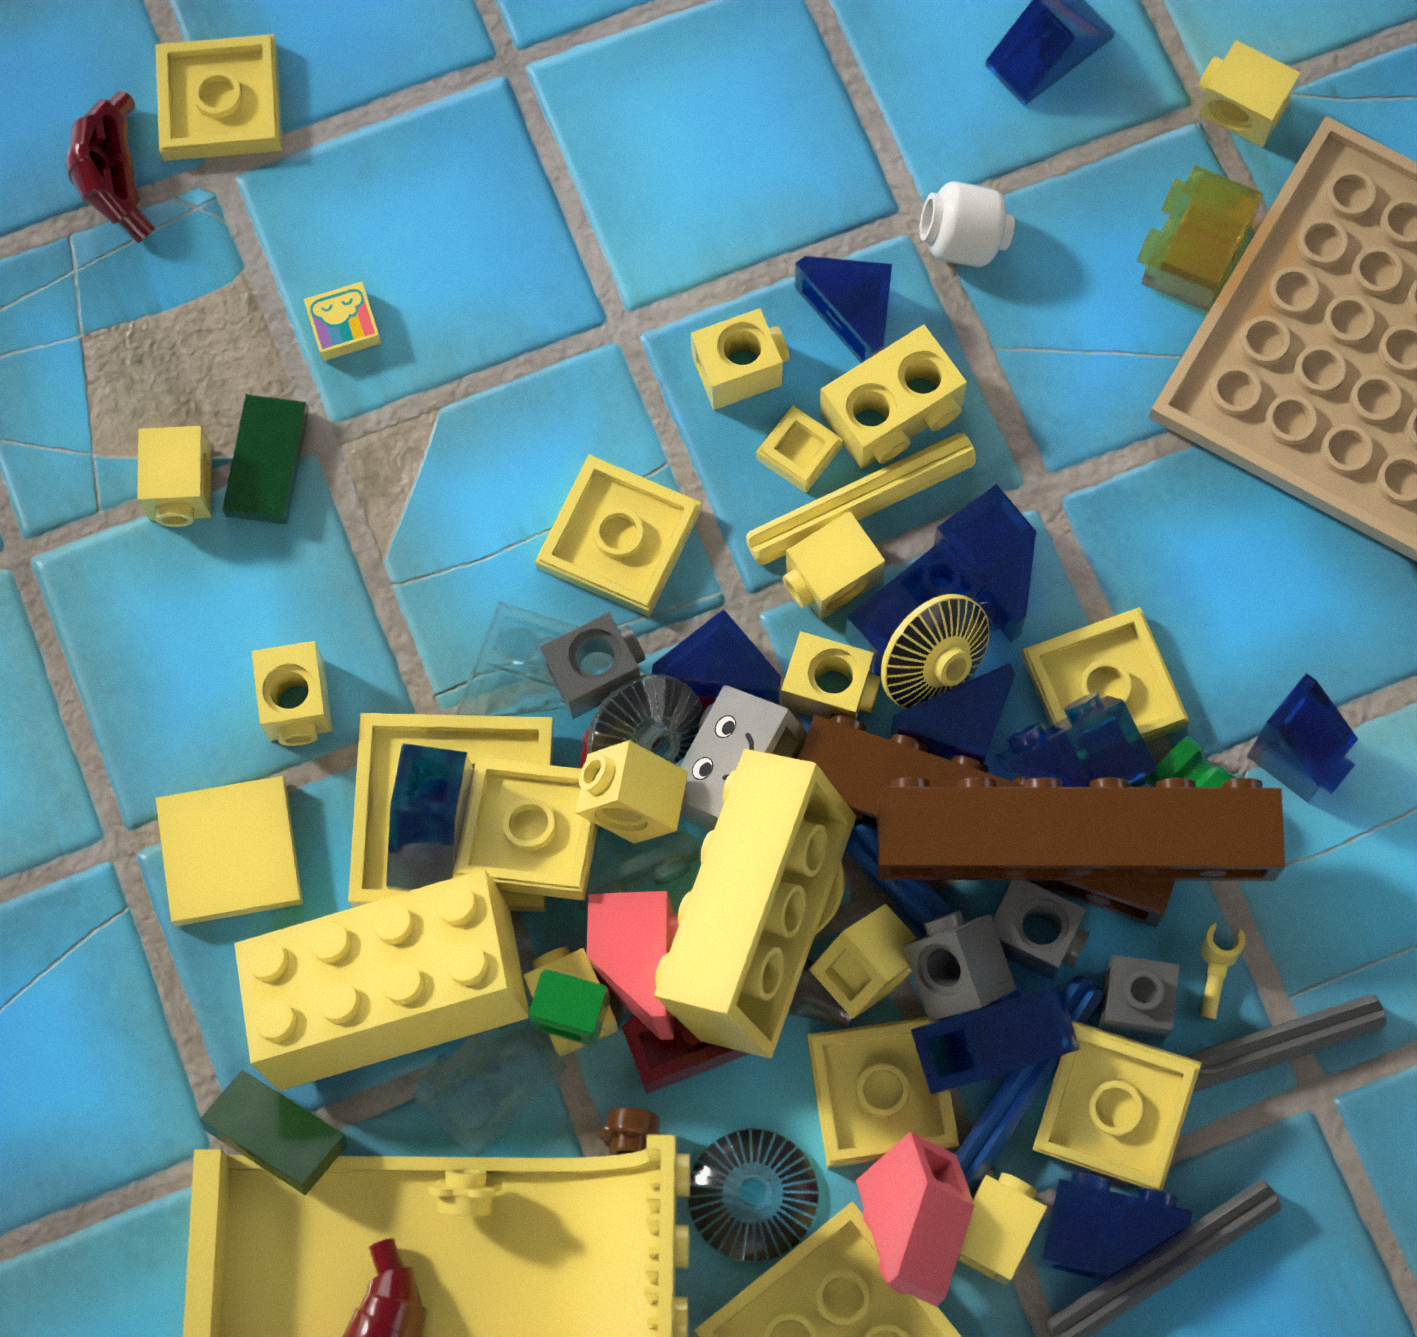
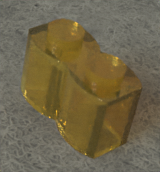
M1197 165L1192 169L1186 182L1176 178L1162 208V212L1170 215L1162 231L1155 228L1150 229L1137 259V262L1146 265L1142 284L1209 312L1254 222L1263 193Z

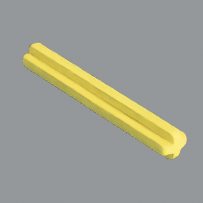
M964 433L950 436L749 531L746 535L748 549L759 565H766L785 556L786 550L848 511L859 521L973 467L977 458L975 449Z

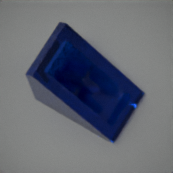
M1032 0L988 56L985 66L1023 106H1026L1114 37L1115 31L1085 0Z
M804 256L795 263V289L858 361L863 363L884 350L892 264Z
M724 609L654 662L652 666L651 678L654 687H656L655 678H663L664 688H666V678L673 679V688H675V681L683 684L682 688L687 686L695 696H712L716 700L723 686L727 685L780 705L781 675Z
M1006 664L894 714L891 734L914 738L928 747L927 753L948 760H952L954 755H961L976 759L985 764L1014 682L1015 672L1011 664Z

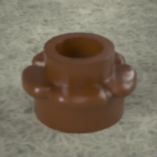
M616 1108L609 1111L607 1125L599 1130V1139L604 1141V1144L610 1148L609 1153L611 1156L647 1149V1135H662L659 1133L661 1119L658 1115L639 1108Z

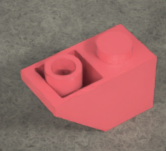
M668 892L588 894L587 958L599 983L607 986L609 992L660 1040L674 1039V1015L653 996L656 990L655 976L658 964L662 957L670 952L679 927L678 914H674Z
M909 1132L855 1181L864 1207L863 1218L872 1232L880 1258L879 1270L882 1277L896 1292L901 1294L908 1293L936 1307L946 1297L975 1205L957 1155Z

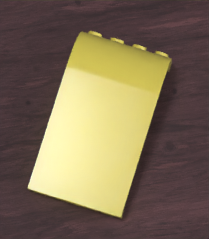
M647 1135V1149L634 1153L601 1157L338 1156L305 1196L243 1155H228L222 1150L194 1149L183 1337H342L355 1309L359 1308L366 1294L369 1281L378 1276L369 1246L388 1238L395 1239L403 1267H412L422 1306L427 1309L422 1337H688V1297H675V1268H689V1225H676V1197H690V1154H677L675 1135ZM476 1168L486 1171V1180L501 1182L502 1190L496 1191L495 1197H492L491 1214L476 1217H459L438 1213V1196L429 1194V1186L436 1185V1180L446 1178V1170Z

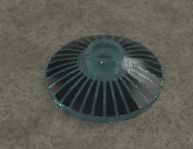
M646 674L630 679L612 691L596 711L589 728L587 753L590 754L630 740L676 765L679 760L686 756L699 732V723L704 713L702 704L695 692L675 677L665 674ZM661 737L659 743L652 749L653 743Z
M759 1128L735 1130L714 1140L696 1159L690 1172V1197H686L687 1208L695 1230L711 1249L734 1261L744 1263L768 1262L792 1251L805 1239L811 1230L819 1207L818 1179L806 1154L787 1137ZM750 1180L760 1182L766 1190L764 1199L754 1205L745 1203L739 1194L741 1186Z

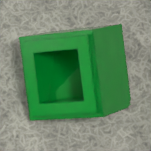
M543 970L536 986L528 1017L536 1031L589 1046L597 1045L610 1002L608 987L556 971Z

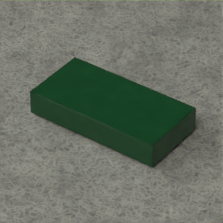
M245 394L222 507L226 517L287 525L309 414L306 402Z
M243 1070L200 1118L202 1127L206 1132L305 1196L348 1145L342 1132Z

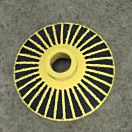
M946 594L920 605L902 621L886 647L881 665L882 685L887 696L893 702L907 710H927L948 701L964 688L978 670L988 646L989 623L981 606L967 596Z

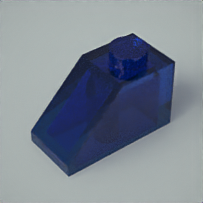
M1306 673L1268 719L1247 757L1309 804L1321 787L1332 795L1356 765L1346 756L1357 742L1358 737L1318 681Z

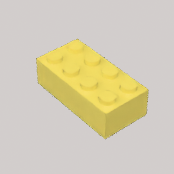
M744 749L737 769L732 771L726 779L723 790L724 805L715 829L710 831L704 839L701 849L702 865L692 891L688 892L681 902L678 913L679 927L670 952L665 954L658 964L655 976L656 990L653 996L700 1041L772 1059L857 816L816 763Z
M486 869L234 943L250 1063L279 1091L529 1018L528 1003L509 902Z

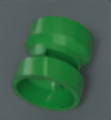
M1188 735L1161 760L1146 778L1145 782L1150 787H1156V782L1159 780L1188 778L1196 781V788H1222L1224 781L1237 778L1224 766H1212L1204 757V748Z

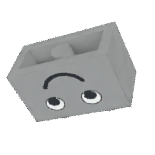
M723 686L715 703L709 705L704 711L699 723V732L686 756L676 763L677 766L688 771L680 812L686 821L710 831L715 829L724 805L723 790L726 779L732 771L737 769L744 749L797 759L806 740L807 732L788 708L730 686Z

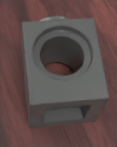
M610 612L540 646L544 665L572 719L603 705L619 693L624 694L623 690L628 686H631L632 690L635 689L633 684L641 681L638 664L646 660L644 652L630 626L619 630ZM603 652L610 655L614 662L607 671L601 674H589L580 668L582 660L591 653Z
M1026 880L1011 881L993 918L1005 957L1052 980L1061 963L1074 968L1090 932L1078 927L1085 914V908ZM1032 917L1045 918L1054 925L1057 939L1046 945L1035 944L1025 936L1022 923Z
M961 910L933 918L923 923L927 934L903 945L929 1021L983 1008L1017 990L991 914L965 921Z
M1113 955L1104 970L1102 986L1104 997L1100 1003L1097 1028L1129 1039L1162 1044L1173 1029L1180 965Z

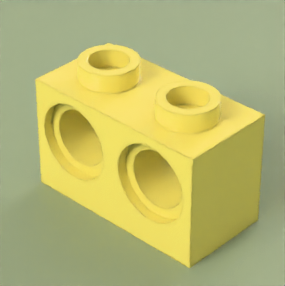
M924 324L821 388L820 413L834 433L843 439V445L860 469H863L876 460L880 464H884L895 459L908 448L911 443L909 439L929 427L931 431H938L955 420L962 411L961 406L964 404L967 381ZM916 378H925L932 381L937 389L927 394H919L912 391L906 384ZM865 410H874L881 413L886 418V421L878 426L870 427L859 423L855 416Z

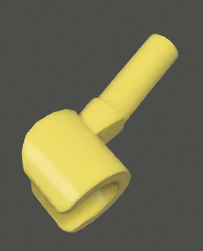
M1213 923L1209 927L1201 944V955L1208 964V977L1200 1017L1216 1020L1227 970L1237 962L1245 945V934L1239 928L1235 935L1232 950L1218 948L1213 941L1217 923Z

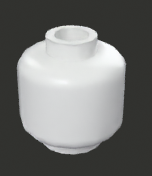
M951 181L944 185L938 193L932 192L927 197L920 220V238L922 241L928 242L930 253L941 261L981 268L991 263L999 250L1006 251L1009 248L1014 234L1015 219L1013 215L1006 214L1004 197L998 191Z

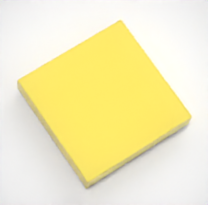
M274 34L156 44L159 152L163 161L283 151L278 49Z
M588 454L535 560L536 569L650 618L702 511V502Z
M1141 607L1022 649V660L1068 770L1186 728L1190 722Z
M477 757L452 877L455 878L486 869L501 891L585 901L598 825L575 814L581 788L579 777L582 769Z
M283 776L155 798L171 923L175 927L303 904L287 785Z
M928 1017L807 1034L827 1169L878 1161L909 1132L946 1150L959 1148L938 1019L929 1021Z
M1072 1021L1032 1150L1162 1193L1202 1062L1077 1021Z

